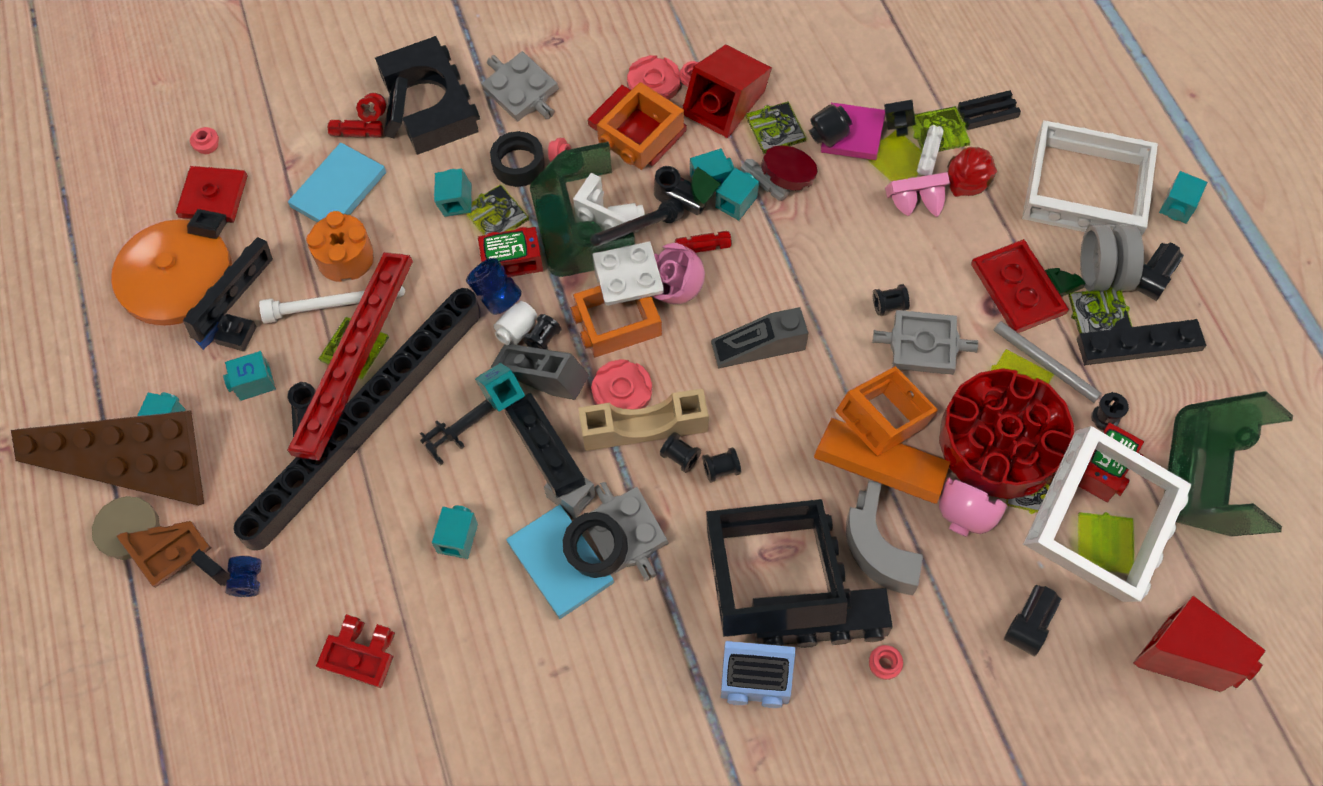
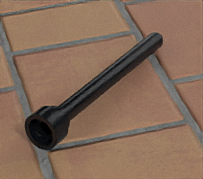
M674 198L663 201L656 211L593 234L590 242L594 246H600L660 221L669 224L676 222L683 217V205Z

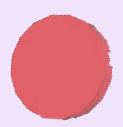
M649 55L632 63L627 75V87L632 90L639 82H642L670 100L680 89L681 73L678 66L672 60L666 57L664 59L657 58V55Z
M619 359L606 363L599 368L592 381L591 390L594 403L596 405L611 403L613 406L622 409L646 408L652 395V382L649 373L640 364L631 363L629 360Z

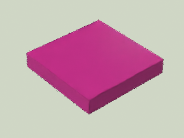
M831 102L836 107L841 105L853 124L849 126L850 134L834 146L827 147L822 143L821 153L877 160L885 120V110Z

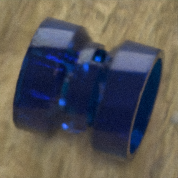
M251 556L229 558L227 571L230 573V579L226 581L225 593L235 597H253L258 595L260 582L257 580V575L261 572L262 561Z

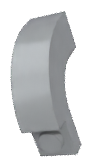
M869 481L866 490L859 491L856 508L850 507L847 516L846 537L849 550L857 565L873 581L892 591L913 596L919 584L923 555L895 548L881 536L876 524L881 483Z

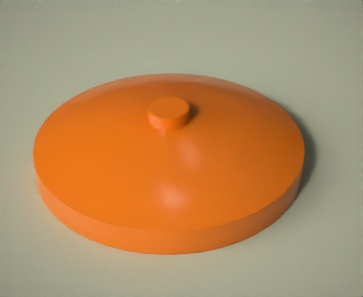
M168 220L143 229L123 246L115 259L111 283L116 298L129 314L145 323L164 326L184 323L183 319L188 311L199 303L205 296L206 291L215 285L229 266H232L231 255L222 238L218 236L217 239L188 234L187 224L190 220Z

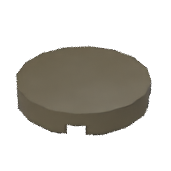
M125 496L114 499L103 506L96 515L92 525V539L97 548L107 556L120 560L131 559L132 557L119 541L117 535L160 526L159 516L148 502L139 497Z

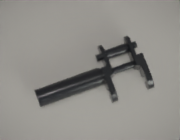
M484 400L446 429L444 428L446 427L444 422L441 424L439 421H435L436 427L426 435L422 432L420 433L422 437L420 442L422 444L426 443L425 447L428 453L441 466L444 462L438 457L436 448L448 439L449 441H454L460 449H463L465 446L462 441H459L457 436L492 411L493 407L488 400ZM439 432H442L444 436L433 444L430 439Z

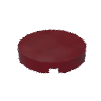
M780 145L769 148L761 162L764 175L767 172L773 184L787 190L798 191L802 190L805 186L809 188L812 186L818 173L814 160L804 151L791 146Z

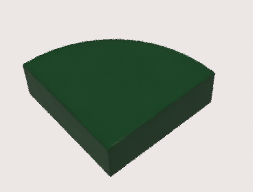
M697 166L691 179V189L695 202L703 208L717 191L720 183Z
M1060 268L1045 270L1061 297L1083 289L1086 284L1075 273L1073 275L1060 271Z

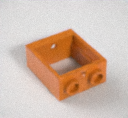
M639 82L597 124L598 142L606 150H612L621 156L627 164L634 165L642 170L684 128V110L642 82ZM636 109L641 110L660 123L640 145L616 130Z
M597 286L573 294L575 306L570 307L572 316L576 324L581 323L584 330L580 332L585 349L591 348L594 358L662 336V321L651 296L635 300L643 319L642 321L597 335L587 309L605 303L601 287Z
M895 366L848 391L835 411L864 443L879 456L925 429L938 409ZM883 393L910 422L895 429L872 405L870 400Z

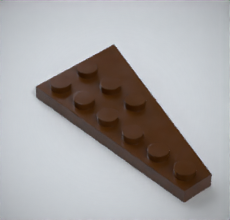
M191 410L11 430L15 461L197 506L204 504Z

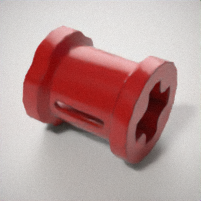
M369 93L357 103L358 117L365 122L376 121L385 113L387 103L381 94ZM370 102L374 104V112L369 111Z

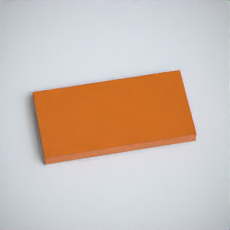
M831 418L814 455V458L934 504H937L950 465V461L902 443L877 456L847 423Z

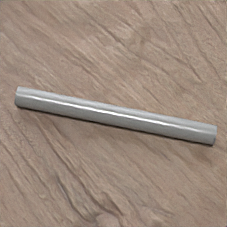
M1002 321L994 328L996 333L1093 403L1102 394Z

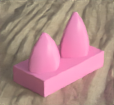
M948 172L891 181L885 187L886 196L893 199L894 204L903 214L910 216L916 206L917 193H920L926 208L934 216L938 217L945 202V187L950 184Z

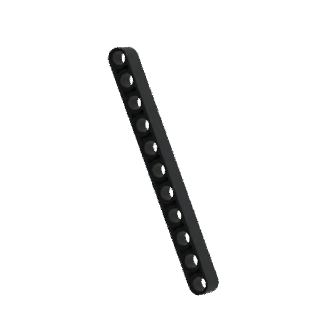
M460 288L454 291L345 405L321 456L326 457L322 463L315 464L316 460L295 457L237 518L234 523V533L248 549L258 551L268 546L472 328L481 314L476 295L472 290ZM470 305L468 308L460 309L462 306ZM444 326H451L446 330H440ZM425 347H431V348H430L429 350H427V351H424V352H423V351H420L421 349H423V348H425ZM411 368L406 373H400L403 369ZM384 390H390L386 395H379ZM369 412L367 416L358 418L361 413ZM348 434L345 439L336 441L339 436ZM304 480L302 485H300L297 488H293V485L297 481ZM282 503L277 511L270 512L274 505ZM259 527L253 536L247 537L251 529Z

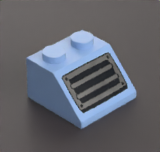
M725 641L721 698L727 699V703L733 705H747L748 701L762 702L763 707L781 708L782 704H788L792 689L795 647Z

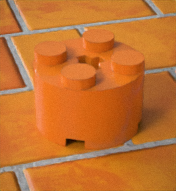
M339 211L330 212L325 218L317 222L307 235L308 248L319 271L323 276L332 281L342 282L341 279H358L370 269L373 263V247L362 222L351 215L342 214Z

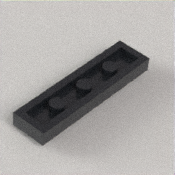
M257 237L249 246L245 247L241 256L232 266L225 270L223 276L215 285L206 291L205 296L199 303L188 311L183 322L190 338L201 342L220 321L222 315L227 313L273 260L267 241Z
M1198 319L1080 333L1076 339L1084 366L1203 351L1207 346Z
M532 393L526 394L523 398L504 409L505 414L556 498L586 485L582 472Z

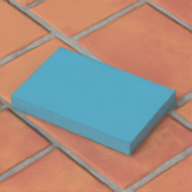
M340 142L288 200V204L292 209L315 222H319L333 211L350 215L386 174L385 166Z
M560 504L506 539L508 545L559 619L614 583L611 575L592 578L582 575L568 563L563 553L562 540L566 528L572 520ZM581 535L577 542V552L580 558L591 564L600 563L601 561Z

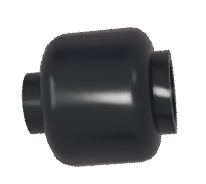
M830 104L811 117L810 122L813 128L808 131L817 144L822 142L825 146L832 147L850 134L849 126L853 123L841 105L836 107Z

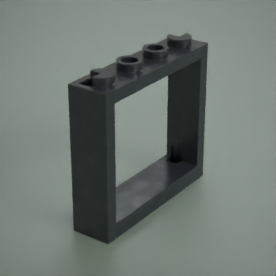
M822 499L706 511L707 537L723 637L846 624L847 609H852L851 592L849 588L844 589L843 582H845V568L843 562H837L836 556H839L838 540L836 536L831 537L830 531L833 530L832 516L825 514ZM813 529L830 599L735 609L724 538Z

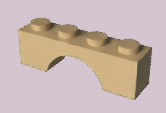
M703 388L672 393L663 402L642 409H622L613 406L611 403L578 408L585 451L666 439L674 432L680 436L708 432L709 415Z

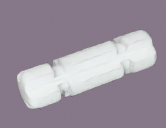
M932 125L928 129L917 169L919 175H932L944 132L941 126Z

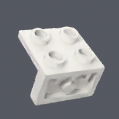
M590 173L573 198L577 231L587 239H590L593 234L628 221L626 217L604 207V191H602L601 177ZM629 234L607 242L605 246L611 250L629 246Z
M650 241L592 254L597 283H600L605 305L609 306L663 294L664 288Z

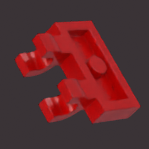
M346 614L339 636L336 637L328 634L316 667L381 689L394 657L385 651L389 648L395 632L390 631L391 629L377 624L369 647L355 643L354 641L361 634L365 623L357 617Z

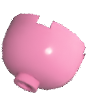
M678 243L666 244L663 246L665 250L659 255L654 254L664 292L652 297L668 304H683L695 298L700 292L705 278L704 266L698 255L691 249Z
M947 478L939 497V509L942 516L951 523L949 529L965 537L968 536L969 532L983 534L991 531L1002 519L1007 505L999 499L993 502L989 500L987 493L955 479L953 481L950 478Z

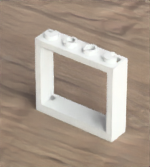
M1043 120L1036 137L1022 219L1085 232L1087 227L1091 225H1107L1111 230L1118 225H1135L1138 227L1141 235H1143L1148 224L1158 143ZM1048 146L1139 165L1133 215L1037 195L1045 147Z
M1092 426L1076 430L1023 545L1122 602H1141L1150 590V580L1154 570L1159 567L1163 560L1162 552L1167 540L1173 536L1176 530L1175 522L1180 511L1184 509L1188 502L1187 494L1192 484ZM1095 449L1166 490L1126 582L1054 541Z

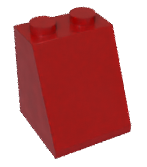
M725 44L693 66L682 108L684 116L728 138L765 92L772 67Z
M1192 596L1168 616L1133 664L1144 670L1222 692L1231 686L1238 688L1246 678L1249 681L1254 678L1263 666L1259 660L1266 650L1195 596Z

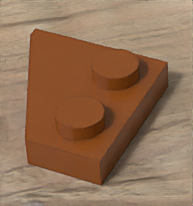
M191 521L117 535L124 548L150 584L155 588L193 562L191 556L198 549L204 553L211 549L208 542Z

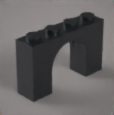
M436 36L375 57L380 76L388 93L399 76L408 79L407 88L418 84H434L446 91L443 98L434 106L402 118L407 135L417 155L479 132L476 122L480 120L478 110L475 104H469L470 95L465 84H459L458 80H461L458 69L455 64L450 65L451 57L446 45H440Z

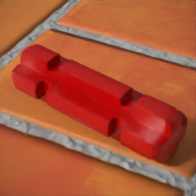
M330 120L327 126L330 136H340V134H343L344 137H366V135L381 137L383 134L381 121H370L368 123L363 120H344V122L341 120Z
M729 231L718 232V235L708 233L690 236L691 239H687V237L675 239V243L681 244L695 253L716 250L718 246L720 249L730 248L732 245Z

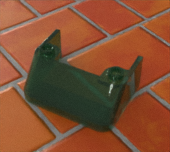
M609 142L562 151L530 185L531 198L548 269L555 276L566 277L594 271L593 253L635 245L633 232L600 246L592 245L590 242L591 236L601 232L602 229L593 221L576 223L569 199L566 182L588 178L590 173L597 176L612 173Z
M1267 391L1190 404L1183 407L1177 413L1174 421L1168 471L1192 484L1187 494L1188 502L1184 509L1180 511L1176 520L1177 523L1231 537L1279 533L1282 531V526L1254 503L1229 505L1235 451L1247 450L1253 447L1260 438L1262 425L1293 421V415Z

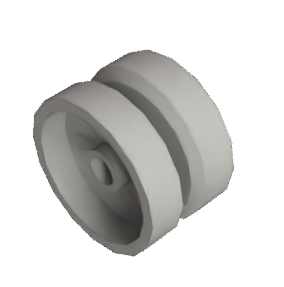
M1091 225L1087 227L1083 236L1080 253V270L1082 279L1086 282L1085 288L1088 291H1106L1111 286L1115 291L1135 290L1140 282L1144 263V246L1138 227L1135 225H1118L1113 230L1107 225Z

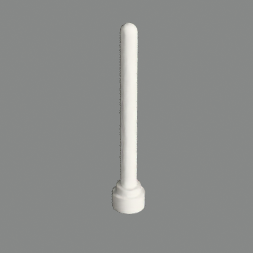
M403 286L401 287L397 297H402L405 294V289ZM365 290L280 303V301H274L273 299L260 300V314L263 323L266 324L277 322V319L282 318L286 314L358 304Z

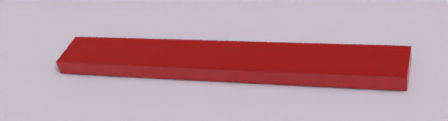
M383 253L287 449L291 456L320 460L413 263L410 255Z

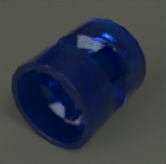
M497 258L483 261L466 278L467 284L477 296H481L482 303L492 315L503 313L511 308L522 294L521 289L511 277H507L505 268Z

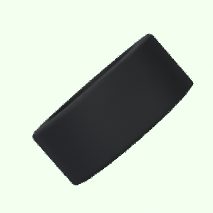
M521 131L506 133L493 143L490 150L493 172L497 179L505 185L513 187L527 186L535 182L544 171L545 161L542 145L530 133ZM514 150H525L534 154V160L523 168H509L501 162L507 153Z
M600 512L584 513L575 518L566 528L562 540L563 553L568 563L582 575L592 578L606 577L617 571L625 561L628 552L627 536L622 527L612 517ZM591 527H604L611 532L614 538L612 553L606 560L600 563L591 564L585 562L577 552L579 537L585 530Z

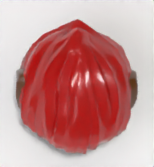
M967 147L963 149L957 156L951 158L947 166L949 187L955 197L974 196L982 193L989 188L997 173L993 156L990 155L988 150L980 147Z

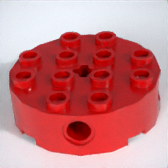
M1005 368L980 372L959 386L942 417L939 443L944 459L950 461L949 468L961 482L987 493L988 496L1014 499L1033 495L1052 482L1074 435V423L1067 403L1050 384L1039 378L1034 380L1027 375L1017 374L1018 371Z

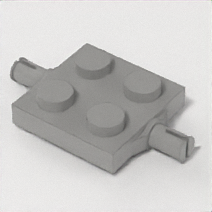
M522 51L505 64L495 55L488 58L487 64L495 70V73L481 83L483 90L517 122L536 110L545 119H550L554 115V110L545 102L549 96L559 89L557 82Z
M896 310L892 332L873 331L872 343L890 344L893 352L892 368L896 366L900 370L953 375L956 370L958 351L977 353L978 340L960 339L957 331V316Z
M600 483L605 494H603L599 485L595 486V491L602 504L591 512L607 514L617 521L626 534L628 542V552L625 561L617 571L611 574L613 575L625 567L637 565L644 581L650 580L645 568H647L652 578L657 573L654 571L648 558L654 551L669 544L666 536L638 487L621 496L613 497L607 483ZM591 527L588 531L603 559L606 560L613 551L614 538L611 532L604 527Z

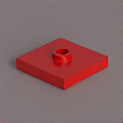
M190 166L175 212L178 218L191 219L197 209L225 214L227 222L234 223L248 177L246 171Z

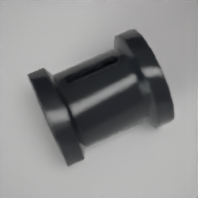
M899 284L897 288L884 291L880 289L873 290V304L878 316L884 315L885 311L900 308L905 311L910 307L909 294L904 284Z
M540 314L537 317L538 323L530 334L524 336L523 341L528 347L548 350L547 345L555 334L560 333L562 328L552 317Z
M1113 392L1107 393L1101 398L1099 406L1094 408L1091 419L1096 427L1104 430L1109 422L1118 426L1120 419L1127 414L1129 404L1122 395Z
M674 432L664 442L660 450V456L670 458L681 466L683 472L687 473L699 459L702 450L698 447H691L680 439L678 433Z
M733 447L728 448V451L711 457L708 454L702 456L705 473L710 483L715 482L716 478L732 473L736 476L741 474L739 458Z

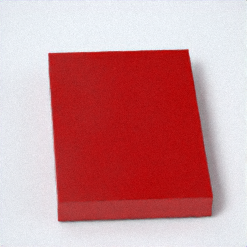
M621 85L587 119L588 126L597 131V124L631 90ZM636 109L616 130L640 145L660 123L641 110ZM685 123L684 128L648 163L650 166L653 167L687 131Z
M1025 239L972 260L971 265L1006 323L1017 333L1067 314L1069 308Z

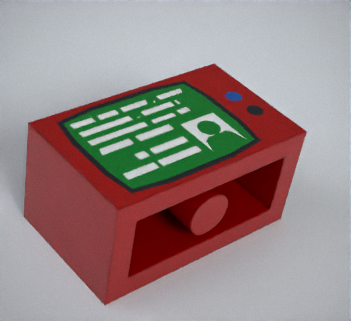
M520 227L512 231L491 232L478 236L481 263L486 281L543 272L536 227Z
M1110 422L1103 430L1104 434L1139 453L1144 443L1143 440ZM1095 449L1078 487L1108 503L1114 494L1121 496L1126 489L1130 479L1125 476L1129 469Z

